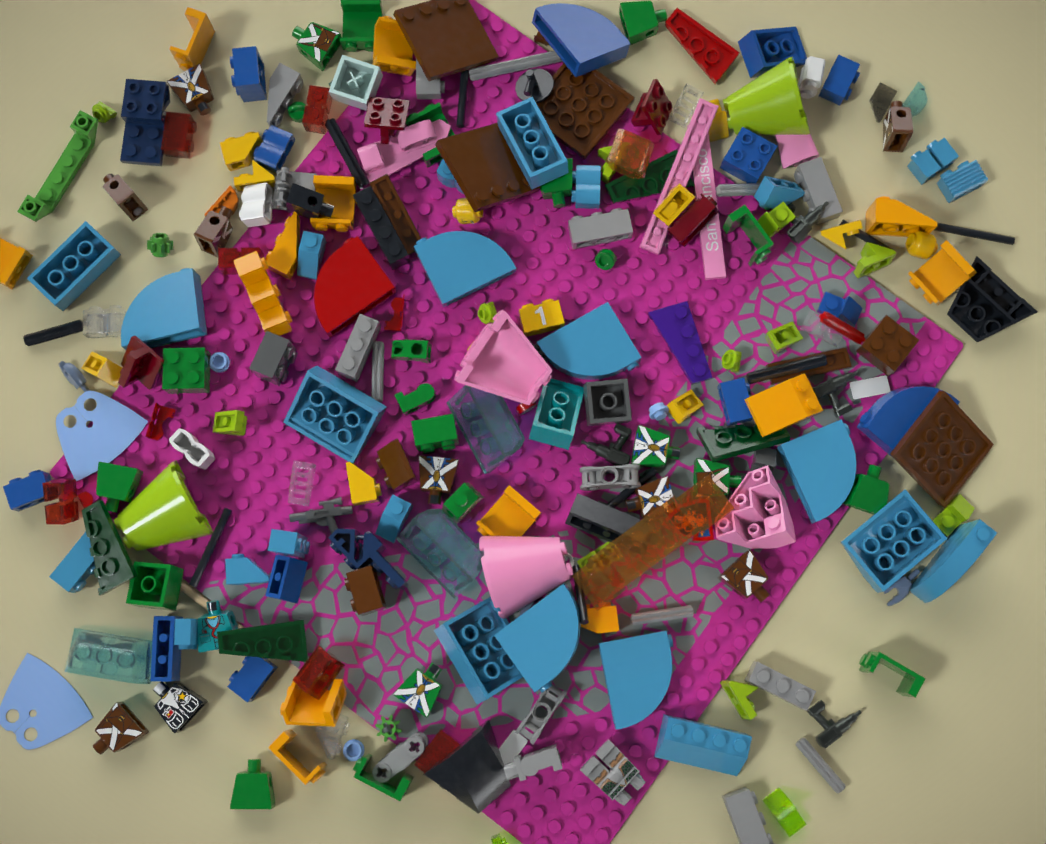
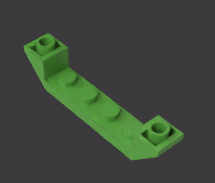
M81 110L78 112L70 125L75 134L36 197L33 198L27 195L18 209V213L37 222L55 210L95 144L98 119Z

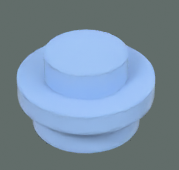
M223 352L214 353L209 360L210 368L217 373L225 372L230 366L229 357Z
M663 402L649 408L650 419H655L656 421L664 419L669 411L668 406H665Z
M357 739L347 741L343 747V754L349 761H357L365 752L363 743Z

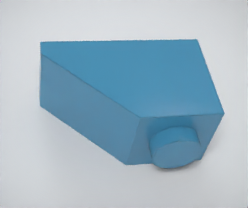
M764 176L754 198L759 202L760 207L770 210V208L774 209L783 201L786 205L804 196L805 192L796 182Z
M303 231L298 250L297 276L317 280L327 244L324 235Z
M392 494L381 516L375 534L395 543L413 505Z
M233 554L231 559H225L226 585L269 583L270 575L252 559L245 557L244 554Z

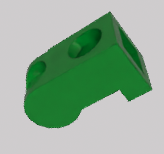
M394 340L391 358L430 363L432 345L429 341Z
M424 383L418 386L417 390L405 396L402 391L394 396L404 415L407 416L433 402L436 394L432 385Z

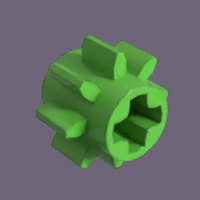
M154 233L150 240H147V250H151L152 255L155 257H166L170 250H173V241L169 240L168 235L165 233Z
M393 714L390 715L388 720L382 716V723L375 724L376 727L380 728L377 736H385L384 742L390 736L393 740H396L395 733L402 732V729L398 728L397 725L401 720L395 722ZM386 722L388 725L393 724L392 734L389 731H384Z

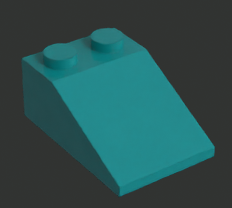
M551 378L548 384L542 387L529 439L569 450L584 394L583 387Z

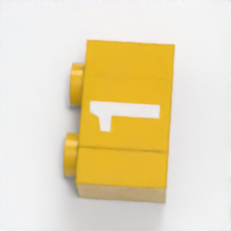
M547 299L542 301V304H526L522 306V309H519V317L523 333L526 337L564 327L565 322L559 300Z

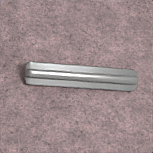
M761 183L719 184L715 189L716 195L719 197L755 195Z
M376 341L373 342L371 397L381 402L383 401L384 343Z
M688 605L634 613L631 615V621L633 625L680 619L694 616L693 607Z
M805 738L798 740L796 743L797 748L836 793L842 792L846 786Z

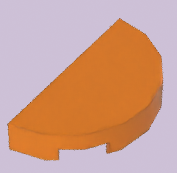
M231 185L204 214L205 217L209 211L219 213L222 206L231 209L233 214L235 213L239 200L236 191Z

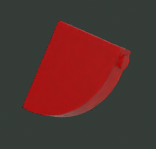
M358 236L347 239L343 246L327 259L316 280L314 290L315 310L320 324L329 338L356 321L359 314H366L396 293L395 286Z

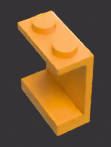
M189 7L186 9L185 16L194 33L186 51L170 46L169 49L179 67L184 71L202 64L215 33L207 14Z
M389 16L379 17L374 29L372 65L380 67L383 72L411 76L416 69V61H412L413 51L395 19Z
M314 175L313 184L316 188L315 191L324 195V203L335 207L331 218L321 214L319 218H310L313 228L319 231L336 229L339 232H347L348 230H353L355 214L353 195L356 194L357 185L355 178Z
M1 238L0 284L12 290L33 255L22 247H17Z
M947 240L940 245L942 249L914 273L910 271L908 273L911 276L909 282L916 289L921 287L925 292L922 296L930 304L934 302L937 306L977 273Z
M509 485L504 490V494L483 518L476 522V525L479 527L477 531L483 536L522 537L541 515V512Z
M294 677L291 686L287 689L286 699L280 707V713L283 715L286 725L335 727L347 696L343 679H334L330 690L302 689L299 678Z
M292 729L283 731L268 748L305 785L309 782L314 784L325 774L324 768L327 764L325 762L319 764L310 773L285 748L297 734Z

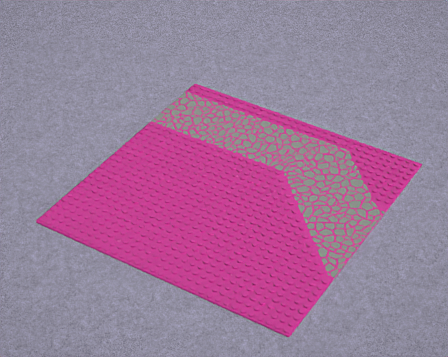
M469 0L499 56L497 61L482 66L548 52L477 1ZM413 53L412 61H416V57H415L414 53ZM563 62L529 69H543L553 76L562 66ZM416 69L411 76L381 71L383 77L375 97L409 100L410 105L407 117L412 113L423 111L430 104L440 102L442 112L456 135L497 123V112L522 102L515 90L516 82L529 69L474 81L468 76L464 128L456 127L461 72L441 78V81L445 82V93H441V99H417ZM348 105L336 122L367 177L357 149L380 141V129L364 127L366 111ZM629 108L586 159L556 139L566 159H573L572 171H576V165H598L602 168L606 161L598 156L600 148L622 143L630 144L627 155L610 182L676 149L678 151L680 144L663 132L662 135H657L652 125L634 127L631 123L634 112ZM328 131L295 170V172L314 173L323 176L353 177ZM421 158L389 175L421 239L424 237L429 239L438 234L451 231H467L480 234L491 239L506 251L516 267L515 273L443 308L416 252L409 255L411 262L392 271L356 203L354 228L347 232H339L336 229L319 231L313 228L309 218L299 216L300 242L303 231L322 234L327 241L320 270L327 259L343 246L347 239L358 236L396 289L395 294L364 314L379 321L381 325L376 341L384 343L383 401L380 403L387 406L354 465L374 478L376 484L380 483L382 496H379V502L354 506L351 500L346 462L348 461L283 423L307 371L317 365L371 397L373 347L358 382L338 375L335 370L356 321L329 338L320 324L315 310L314 290L316 280L297 276V269L291 280L269 269L266 270L272 284H277L281 293V296L278 297L284 311H289L293 320L290 323L292 331L281 335V337L291 341L297 349V357L293 364L290 363L287 369L289 371L288 377L285 382H281L280 386L257 377L249 369L265 332L259 316L250 301L246 287L238 275L233 260L257 251L260 258H266L268 252L274 249L277 236L284 231L286 219L292 216L287 210L272 209L270 224L249 227L201 285L207 335L151 348L163 359V348L205 347L211 353L210 357L217 352L225 353L230 359L229 368L222 373H217L210 368V393L168 394L162 389L163 366L154 387L150 390L139 380L124 388L120 385L110 398L133 410L147 420L148 423L135 440L112 460L110 464L144 471L134 494V499L171 462L177 460L186 477L183 481L199 512L206 516L213 532L224 508L232 510L196 589L211 601L219 600L220 607L224 611L232 610L236 620L244 627L304 620L308 662L291 660L289 662L325 690L331 689L334 679H343L347 692L344 705L379 732L380 728L376 727L375 724L382 723V716L388 720L390 715L393 714L395 722L401 720L397 725L398 728L402 729V732L395 733L397 739L393 740L391 736L388 738L394 744L403 743L416 732H422L427 735L429 739L428 747L415 760L426 769H429L472 735V732L487 720L491 724L498 748H500L511 732L517 730L541 693L540 690L534 693L524 677L477 705L434 632L443 623L491 597L481 563L484 550L480 551L479 540L483 535L477 531L479 527L476 525V522L483 518L510 485L541 512V515L522 537H560V541L565 542L567 552L573 557L574 565H578L577 561L608 541L565 524L577 493L602 504H607L626 489L580 490V485H582L581 467L616 466L596 455L594 451L588 449L581 441H590L609 447L610 443L615 444L620 436L614 431L616 424L587 426L584 394L574 436L569 450L529 439L537 407L519 417L516 407L521 404L520 402L455 381L454 378L457 370L461 371L463 368L460 366V363L467 353V349L487 325L482 323L478 317V310L481 304L494 302L497 313L501 310L507 312L523 332L519 309H522V306L526 304L539 305L547 299L559 300L565 322L564 326L606 302L609 303L642 357L638 363L639 366L632 371L626 369L609 378L584 380L568 376L547 362L553 370L550 375L552 379L581 387L586 382L628 379L632 420L628 423L619 424L631 429L632 433L620 451L630 455L629 464H631L638 425L670 436L669 446L681 448L679 460L667 458L664 467H654L658 473L645 484L668 476L676 508L686 502L693 501L694 460L700 458L711 461L696 433L697 428L704 427L705 430L714 429V426L735 428V425L727 426L717 386L722 382L744 378L745 383H747V373L765 369L767 364L847 347L852 365L851 368L807 378L813 388L838 375L859 371L858 375L854 376L844 387L838 389L840 394L837 395L841 406L850 404L853 410L836 418L829 397L826 395L818 400L823 409L822 412L786 428L790 434V441L842 419L843 423H846L850 429L849 436L856 454V474L867 475L870 464L879 466L887 453L857 428L861 416L885 394L853 399L849 383L886 374L856 352L861 344L853 342L820 322L819 315L821 313L817 312V309L825 292L843 299L850 296L863 308L854 328L864 333L865 338L885 315H888L919 339V342L897 370L890 376H887L890 391L912 386L934 388L963 348V343L865 275L857 278L853 273L856 269L854 266L807 234L799 243L793 242L787 234V231L793 226L792 223H789L770 238L774 245L767 259L760 265L755 263L750 267L748 263L754 252L757 251L754 244L740 226L729 234H726L722 228L728 215L743 205L747 206L756 220L765 212L769 213L773 210L771 208L766 210L760 207L759 202L753 195L722 197L716 195L726 278L705 280L699 233L683 247L668 231L658 255L639 247L661 194L613 204L605 188L607 183L601 181V173L599 209L575 208V202H571L572 195L564 197V207L554 208L553 200L543 199L539 189L535 193L484 209L483 217L477 223L460 224L457 218L453 217L452 208L456 205V201L459 198H466L465 195L459 192L457 188L447 187L440 183L437 177V169L441 161L427 168L424 160ZM713 168L715 189L719 184H736ZM572 183V190H576V183ZM356 185V193L363 190ZM694 186L686 188L695 196ZM695 198L671 223L670 227H673L676 220L695 202ZM617 208L628 209L633 229L632 238L572 249L568 220L575 216L589 217L596 212L610 213L613 209ZM602 249L611 250L617 257L614 266L610 270H602L595 263V257ZM405 294L401 331L384 330V326L386 327L385 321H390L394 316V311L391 307L392 300L395 297L403 298ZM685 301L688 302L712 379L691 385L678 364L676 357L671 353L666 341L648 316V312ZM793 321L803 339L775 355L765 339L766 333ZM557 330L533 336H528L526 338L529 341H532V344L535 345L539 340L545 338L546 336L554 333ZM393 341H429L432 345L430 363L391 358ZM730 349L742 352L739 373H733L722 366V356ZM770 380L749 384L751 389L749 397L777 384L771 385ZM424 383L432 385L436 394L434 401L405 416L394 395L402 391L405 396L417 390L418 386ZM541 385L540 388H539L538 391H537V392H539L540 394H541L543 385ZM691 389L704 404L703 407L680 424L675 421L669 412L664 419L659 421L649 417V408L660 402L667 406L672 400ZM539 395L538 399L535 401V402L537 403V405H538V402H539L540 395ZM156 403L176 409L174 417H168L163 422L164 434L158 441L145 437ZM232 410L245 412L244 415L247 416L244 436L212 432L215 412ZM453 414L459 445H455V449L452 450L438 448L435 449L434 453L423 454L422 451L418 452L415 446L411 421ZM752 419L751 421L739 424L750 427L755 425V421ZM91 421L86 427L91 428L93 422ZM179 428L195 436L200 444L214 454L215 460L206 470L190 463L185 454L177 451L171 445L169 438ZM398 438L418 482L395 492L393 488L388 489L384 477L387 476L384 469L380 470L376 458L379 457L377 454L378 450ZM782 444L768 448L776 450V468L773 469L772 474L786 500L794 525L795 543L779 548L750 549L718 540L716 538L714 520L737 488H729V495L726 497L709 499L714 540L690 541L680 538L662 525L666 518L642 519L640 510L628 512L625 500L636 498L635 492L614 508L655 525L650 543L643 556L620 547L625 556L593 577L587 579L581 569L586 604H590V608H597L598 603L611 602V606L616 605L619 631L596 634L581 628L579 643L572 660L562 673L552 680L554 686L562 691L566 690L567 694L550 716L535 743L532 745L530 740L526 738L528 742L518 754H521L523 758L527 753L556 744L563 769L554 771L553 766L538 770L533 776H527V779L520 781L519 777L510 779L511 786L482 810L485 815L521 843L610 844L669 761L654 757L663 714L691 721L699 719L721 688L720 682L726 681L849 508V506L842 504L826 518L811 524L778 452L777 447ZM754 451L716 462L729 465L730 475L741 476L742 482L747 473L750 472ZM63 455L51 469L50 475L76 496L87 491L92 494L93 503L103 500L106 504L107 498L96 495L98 471L75 481ZM419 455L459 459V468L451 494H442L441 505L428 504L429 492H423L420 489ZM640 467L638 478L652 467ZM612 473L605 476V481L607 482L615 479V475ZM463 483H470L484 498L455 525L441 511L442 506ZM392 494L413 505L395 543L375 534L381 516ZM342 497L343 505L334 504V507L352 506L353 514L334 517L338 529H355L360 535H364L367 531L373 533L386 547L381 555L409 585L404 590L400 588L395 589L385 580L388 576L384 572L381 574L377 571L387 609L364 616L358 615V613L352 610L350 600L353 599L350 591H347L344 579L347 578L346 573L354 571V569H351L344 561L346 556L344 554L336 553L329 545L332 542L328 538L331 535L329 527L320 526L315 522L299 524V521L290 522L289 514L306 512L310 509H324L323 505L319 506L320 501ZM120 501L117 513L108 511L113 523L117 515L129 502ZM271 529L297 532L307 537V542H310L309 553L305 554V558H296L308 562L298 604L266 597L268 583L226 585L225 559H231L233 554H244L245 557L252 559L268 575H271L275 556L278 555L268 551ZM212 534L146 550L162 563L184 569L183 579L190 583ZM749 549L769 578L762 586L770 595L761 603L753 594L747 599H743L717 578ZM565 557L566 563H569L570 560ZM570 575L571 579L563 584L567 585L577 603L574 577ZM558 587L535 600L531 607H533L535 604H537L551 592L556 590ZM691 605L694 611V616L639 625H633L631 621V615L634 613ZM521 610L506 618L509 624L519 617ZM667 631V635L671 634L673 640V647H670L672 675L663 700L642 721L616 730L614 728L598 643ZM434 663L442 669L436 681L443 686L430 715L426 718L393 694L417 668L426 672L430 664ZM538 706L535 710L536 716L544 718L547 715V709L544 706ZM386 722V727L384 728V731H389L392 734L391 729L394 728L393 724L388 725ZM525 727L526 730H528L532 734L534 733L529 728ZM607 739L640 771L639 774L646 782L638 791L630 783L624 788L632 797L625 806L615 799L612 800L580 771V768L592 755L608 770L610 769L595 754ZM417 742L414 745L417 747L418 745L420 746V743Z

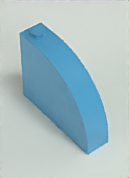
M467 231L445 232L429 239L424 237L416 242L417 245L414 246V250L443 308L516 272V267L506 251L491 239L477 233Z
M184 268L179 272L165 275L150 283L136 296L123 320L121 329L122 348L127 349L129 341L134 335L150 348L207 335L201 278L193 268Z
M608 302L537 342L540 351L544 352V356L549 364L568 376L584 380L609 378L626 369L632 371L639 366L638 363L642 358Z
M842 419L777 447L811 524L826 518L836 511L846 500L855 480L856 454L849 436L850 429L846 423H843Z
M980 519L959 525L914 581L910 592L924 603L938 598L974 564L996 536L997 532Z
M562 584L494 635L534 693L539 690L543 693L552 686L550 682L562 673L576 652L581 624L578 606L573 594L566 584Z
M667 631L598 643L614 728L616 730L642 721L663 700L672 675L670 647H673V640L671 634L667 635Z

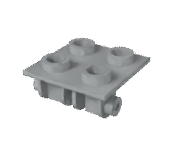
M282 167L281 170H277L272 209L286 210V202L292 183L315 191L313 178L317 174L289 171L288 167Z

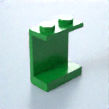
M341 0L343 34L342 38H340L342 49L348 52H355L357 50L373 52L375 24L378 18L382 17L381 0Z
M439 102L428 105L419 113L410 114L407 117L405 127L424 120L434 122L440 119L447 124L449 123L442 112ZM451 128L448 137L455 135ZM437 147L423 153L422 159L428 168L442 161L443 158Z
M743 205L728 215L722 229L726 234H729L739 226L742 228L757 249L748 263L751 267L755 263L760 265L767 259L774 243L747 206Z
M868 652L861 657L859 662L861 665L859 671L873 673L878 663H881L903 676L896 691L902 696L916 698L926 679L881 652Z
M368 753L364 757L361 756L353 768L356 771L354 778L401 801L414 777L406 773L397 788L387 782L380 783L374 779L373 775L365 771L372 755Z

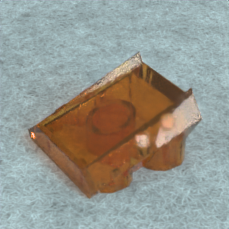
M618 128L606 162L612 170L630 178H644L654 143L625 129Z

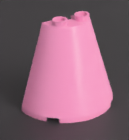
M501 310L493 317V320H495L493 324L487 323L460 363V366L463 367L462 370H457L454 379L458 383L530 405V403H535L540 393L537 391L540 386H546L552 377L550 374L553 370L507 312Z
M480 537L479 549L480 551L484 550L481 563L486 584L494 607L501 610L498 612V615L502 619L508 618L571 579L570 575H573L572 565L570 562L566 563L564 555L568 554L565 542H561L560 537Z

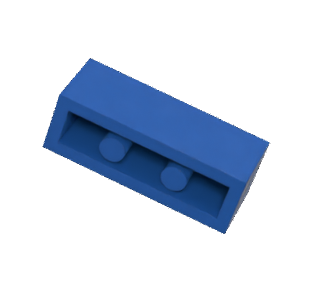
M154 616L150 681H180L181 649H178L179 645H174L175 619H183L181 616Z

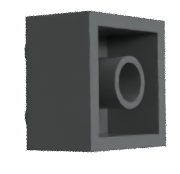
M266 331L249 369L257 377L280 386L281 382H285L288 377L289 371L287 369L290 363H294L297 357V349L290 340Z
M628 379L586 382L583 385L587 426L628 423L632 420Z

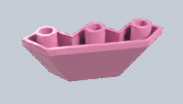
M769 466L748 472L714 520L716 538L718 540L746 548H779L796 542L794 525L786 500Z

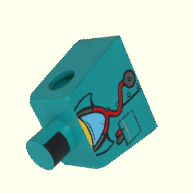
M219 600L207 602L208 614L198 618L199 653L218 650L217 631L239 629L233 611L221 612Z

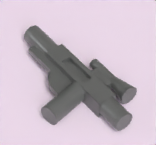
M338 497L333 500L320 501L319 506L323 505L324 509H310L306 512L289 514L290 522L299 521V524L315 522L320 526H328L332 534L338 529L334 517L353 514V507H334V504L343 505L342 497Z

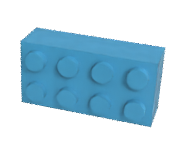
M533 97L496 113L498 127L531 189L568 173V161Z
M85 221L27 279L56 307L64 311L121 254Z

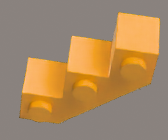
M257 251L233 260L238 275L246 287L250 301L259 316L264 332L269 331L278 336L291 332L290 323L293 320L289 311H284L278 296H281L277 284L273 285L266 271L269 267L265 258H260Z

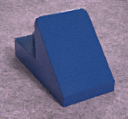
M825 292L817 312L823 314L824 311H827L855 327L863 308L850 296L843 299Z

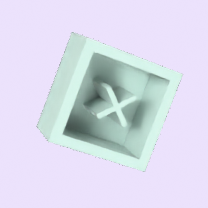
M342 55L329 89L330 96L335 101L367 111L369 98L376 96L383 77L380 67Z

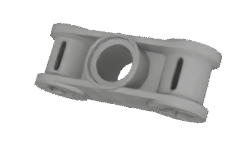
M640 465L581 467L582 485H580V490L594 491L598 489H634L641 487V483L638 482ZM607 474H614L615 479L613 481H605Z
M552 684L550 688L540 693L538 700L528 715L522 720L515 733L522 734L533 745L554 710L564 699L567 691H562ZM538 706H544L547 709V715L544 718L536 716L535 710ZM525 727L529 728L534 733L532 734L531 732L526 730Z
M416 732L403 743L401 742L373 768L372 774L374 779L384 783L408 767L428 747L429 739L427 735L422 732ZM419 742V743H420V746L418 745V746L416 747V746L414 745V743Z

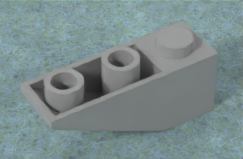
M279 63L269 80L267 111L269 127L271 125L276 127V125L278 126L281 123L285 110L293 103L295 94L299 93L303 87L301 74L282 63Z

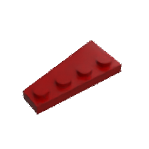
M676 8L665 21V27L715 85L740 54V52L679 8Z

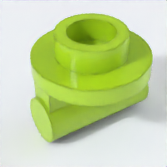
M101 101L92 107L93 117L101 123H106L117 115L116 111Z
M494 302L481 304L478 310L479 319L484 324H493L495 321L493 317L497 314Z
M732 349L726 351L722 356L723 368L733 373H739L742 352Z

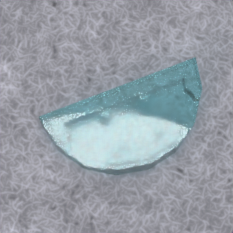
M919 81L903 103V107L911 109L912 117L918 115L928 101L925 87Z

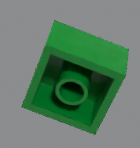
M205 347L163 348L162 389L168 394L210 393L209 360L211 353Z
M453 414L411 421L415 446L418 452L422 451L423 454L434 453L435 449L438 448L452 450L455 449V445H459Z
M134 561L133 566L138 576L130 580L126 604L142 608L176 611L184 569L169 564Z

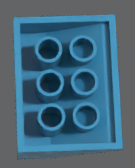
M317 365L307 371L283 423L354 464L378 426L387 406Z
M905 489L841 541V544L862 576L877 593L888 589L947 540V537Z
M491 597L448 620L434 630L477 705L523 677L494 636L506 627L509 622L506 618L502 619L498 615V612L501 610L494 607Z

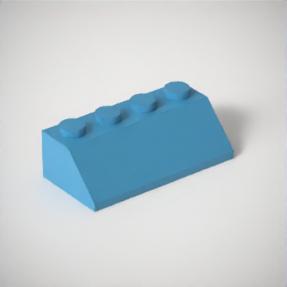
M663 714L654 757L738 776L748 758L752 736L730 729Z

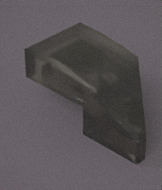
M881 82L869 100L878 123L881 122L897 93L896 90Z

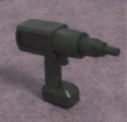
M826 201L814 211L811 210L805 217L800 215L790 222L793 224L787 231L790 239L793 242L799 243L812 230V226L818 221L819 216L824 212L825 207L829 203ZM792 203L788 204V208L794 213L796 207Z
M859 371L838 375L812 388L818 400L828 395L836 418L853 410L850 404L841 406L837 395L840 394L838 389L844 387L847 382L859 374Z
M616 423L614 431L620 436L615 444L611 442L609 447L590 441H581L588 449L594 451L596 455L616 466L629 464L630 455L620 450L628 437H630L632 430Z
M822 700L807 710L809 715L825 729L815 737L818 745L827 748L839 739L851 727L850 725L856 721L857 716L862 713L860 710L855 714L848 715L846 718L839 719L835 723L832 719L828 721L820 713L825 709V704Z

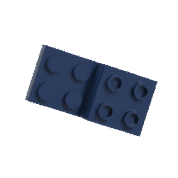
M126 79L121 117L125 121L120 158L122 163L162 166L166 133L169 132L171 114L165 111L170 104L169 86L166 82Z
M336 529L328 537L332 541L329 545L336 553L346 556L344 561L351 569H361L371 563L379 573L382 574L384 572L388 576L385 580L393 588L404 590L409 585L381 555L386 547L370 531L360 535L355 529Z

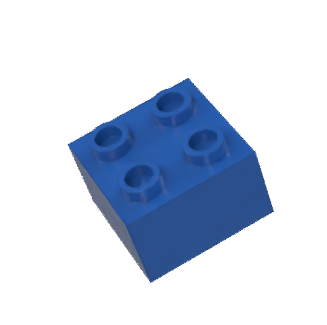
M257 47L233 48V56H230V65L234 69V75H231L233 88L236 87L237 96H240L243 102L267 100L264 62Z
M742 127L725 155L720 169L746 183H757L772 158L777 145Z

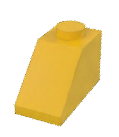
M91 352L81 369L117 388L120 385L118 381L121 376L120 371L122 367L97 353Z
M346 462L352 504L357 506L379 502V496H382L380 483L376 484L374 478L351 462Z

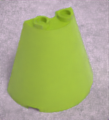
M793 56L785 59L729 95L726 99H723L725 111H729L730 116L727 118L729 130L734 129L736 135H738L742 127L757 135L810 134Z
M177 460L171 462L114 519L116 527L124 533L123 541L129 549L133 547L136 551L213 534L206 516L199 512L183 481L186 477Z

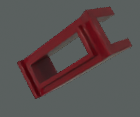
M701 193L702 198H698L676 220L673 227L667 228L669 233L683 247L719 213L716 207L717 202L712 197L708 196L706 198Z

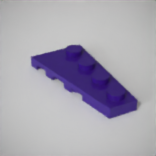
M685 301L648 312V316L666 341L671 353L676 357L678 364L691 385L712 379L688 302Z

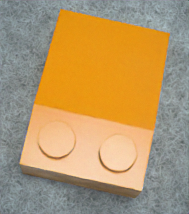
M886 196L876 198L866 211L865 233L869 235L908 237L910 234L919 231L930 234L937 227V222L898 200L890 199V197Z
M805 373L745 399L762 437L807 420L823 411Z

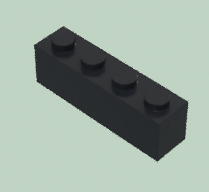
M369 186L354 194L355 203L392 271L411 262L405 247L372 187Z
M578 493L565 522L569 526L642 556L650 543L655 529V525L645 520L631 516L626 512L619 511Z

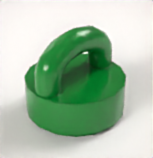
M294 102L288 108L289 116L293 121L300 123L308 118L309 111L303 102Z
M609 249L600 250L595 257L596 265L602 270H610L617 260L615 254Z

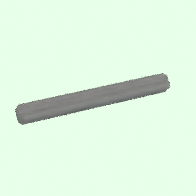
M555 51L472 68L469 70V76L474 81L561 62L562 60Z

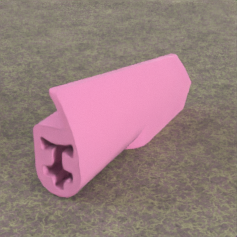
M440 119L434 122L424 120L405 127L403 131L398 130L394 137H390L389 144H381L380 140L358 148L357 151L369 183L385 174L389 176L423 158V153L436 147L435 143L437 140L448 137L451 125Z
M811 134L775 135L783 169L791 165L797 167L801 163L819 157Z

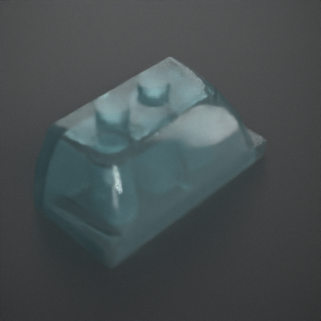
M465 385L447 402L484 474L492 472L521 448L525 437L503 397Z
M428 509L417 514L396 538L454 599L479 575L482 569L481 558L484 552L480 551L471 538L441 509Z
M74 628L64 671L127 683L151 684L152 640Z

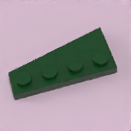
M677 149L605 184L613 204L661 194L678 153ZM691 177L689 178L686 188L694 186Z
M756 423L750 427L739 424L735 425V428L714 426V429L705 430L704 427H698L696 431L712 463L790 441V434L786 428L762 437Z
M98 500L84 508L82 515L86 535L90 538L91 548L89 549L91 557L94 558L96 567L94 574L95 578H98L100 587L98 588V593L101 596L138 575L104 501Z
M304 620L217 631L219 654L308 662Z

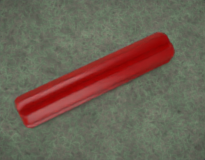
M824 311L823 314L819 315L821 323L853 342L861 344L865 341L864 333L829 312Z

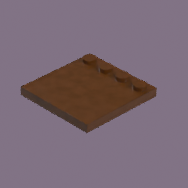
M430 0L394 11L393 15L428 81L495 62L499 57L469 0Z
M563 63L552 76L554 90L551 95L544 101L537 103V106L554 137L586 159L632 105L635 97L596 69L575 77L565 63Z
M498 123L439 139L435 143L474 212L535 193L541 188L538 186L531 189L500 131Z
M939 390L890 455L940 507L946 508L994 444L945 391Z

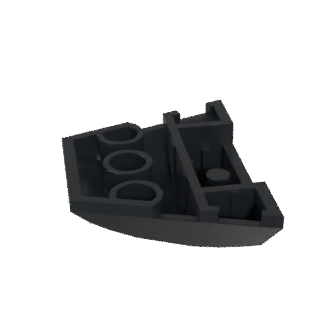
M976 256L971 266L977 273L960 287L947 315L973 340L979 342L1038 311L1025 299L1016 294L991 271L992 269Z
M489 720L485 721L463 743L423 774L436 782L442 789L450 792L456 799L477 814L511 786L510 781L506 778L503 768L505 766Z

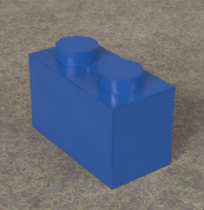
M838 55L818 96L839 106L843 99L848 100L852 89L849 87L851 83H856L860 72L857 71L860 64Z
M744 378L720 383L717 389L727 426L751 421L753 417L745 402V399L749 398L751 394L749 383H745Z
M41 470L32 471L28 477L23 479H12L8 485L3 486L10 509L18 512L57 497L50 473Z
M276 555L265 596L298 604L308 562Z
M246 656L242 662L244 666L240 671L236 670L229 678L231 683L227 687L246 702H252L278 668L267 658Z

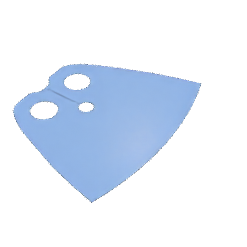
M86 391L79 396L77 403L73 407L65 408L56 417L57 434L75 481L98 471L99 462L110 463L135 440L148 421L123 404L99 392ZM89 398L97 402V406L93 411H87L84 408V402ZM68 415L75 416L77 421L76 425L72 428L66 427L63 422L64 418ZM87 421L93 422L91 428L86 427Z
M29 653L26 654L18 667L0 705V725L7 731L15 732L17 742L28 750L44 746L72 732L93 718L75 689L52 667ZM10 709H15L19 713V719L14 723H10L6 719V713ZM31 710H36L37 714L35 717H30L29 712ZM30 727L35 728L38 733L34 741H27L24 737V732Z

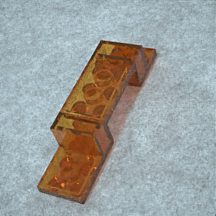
M707 475L676 498L674 495L589 558L588 564L574 573L572 577L598 611L631 587V583L680 546H686L735 508L711 477Z

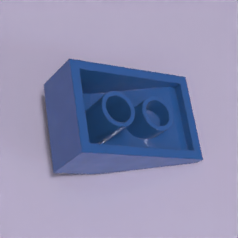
M796 26L751 30L738 41L750 78L759 77L789 57L793 56L795 67L805 65L807 59Z

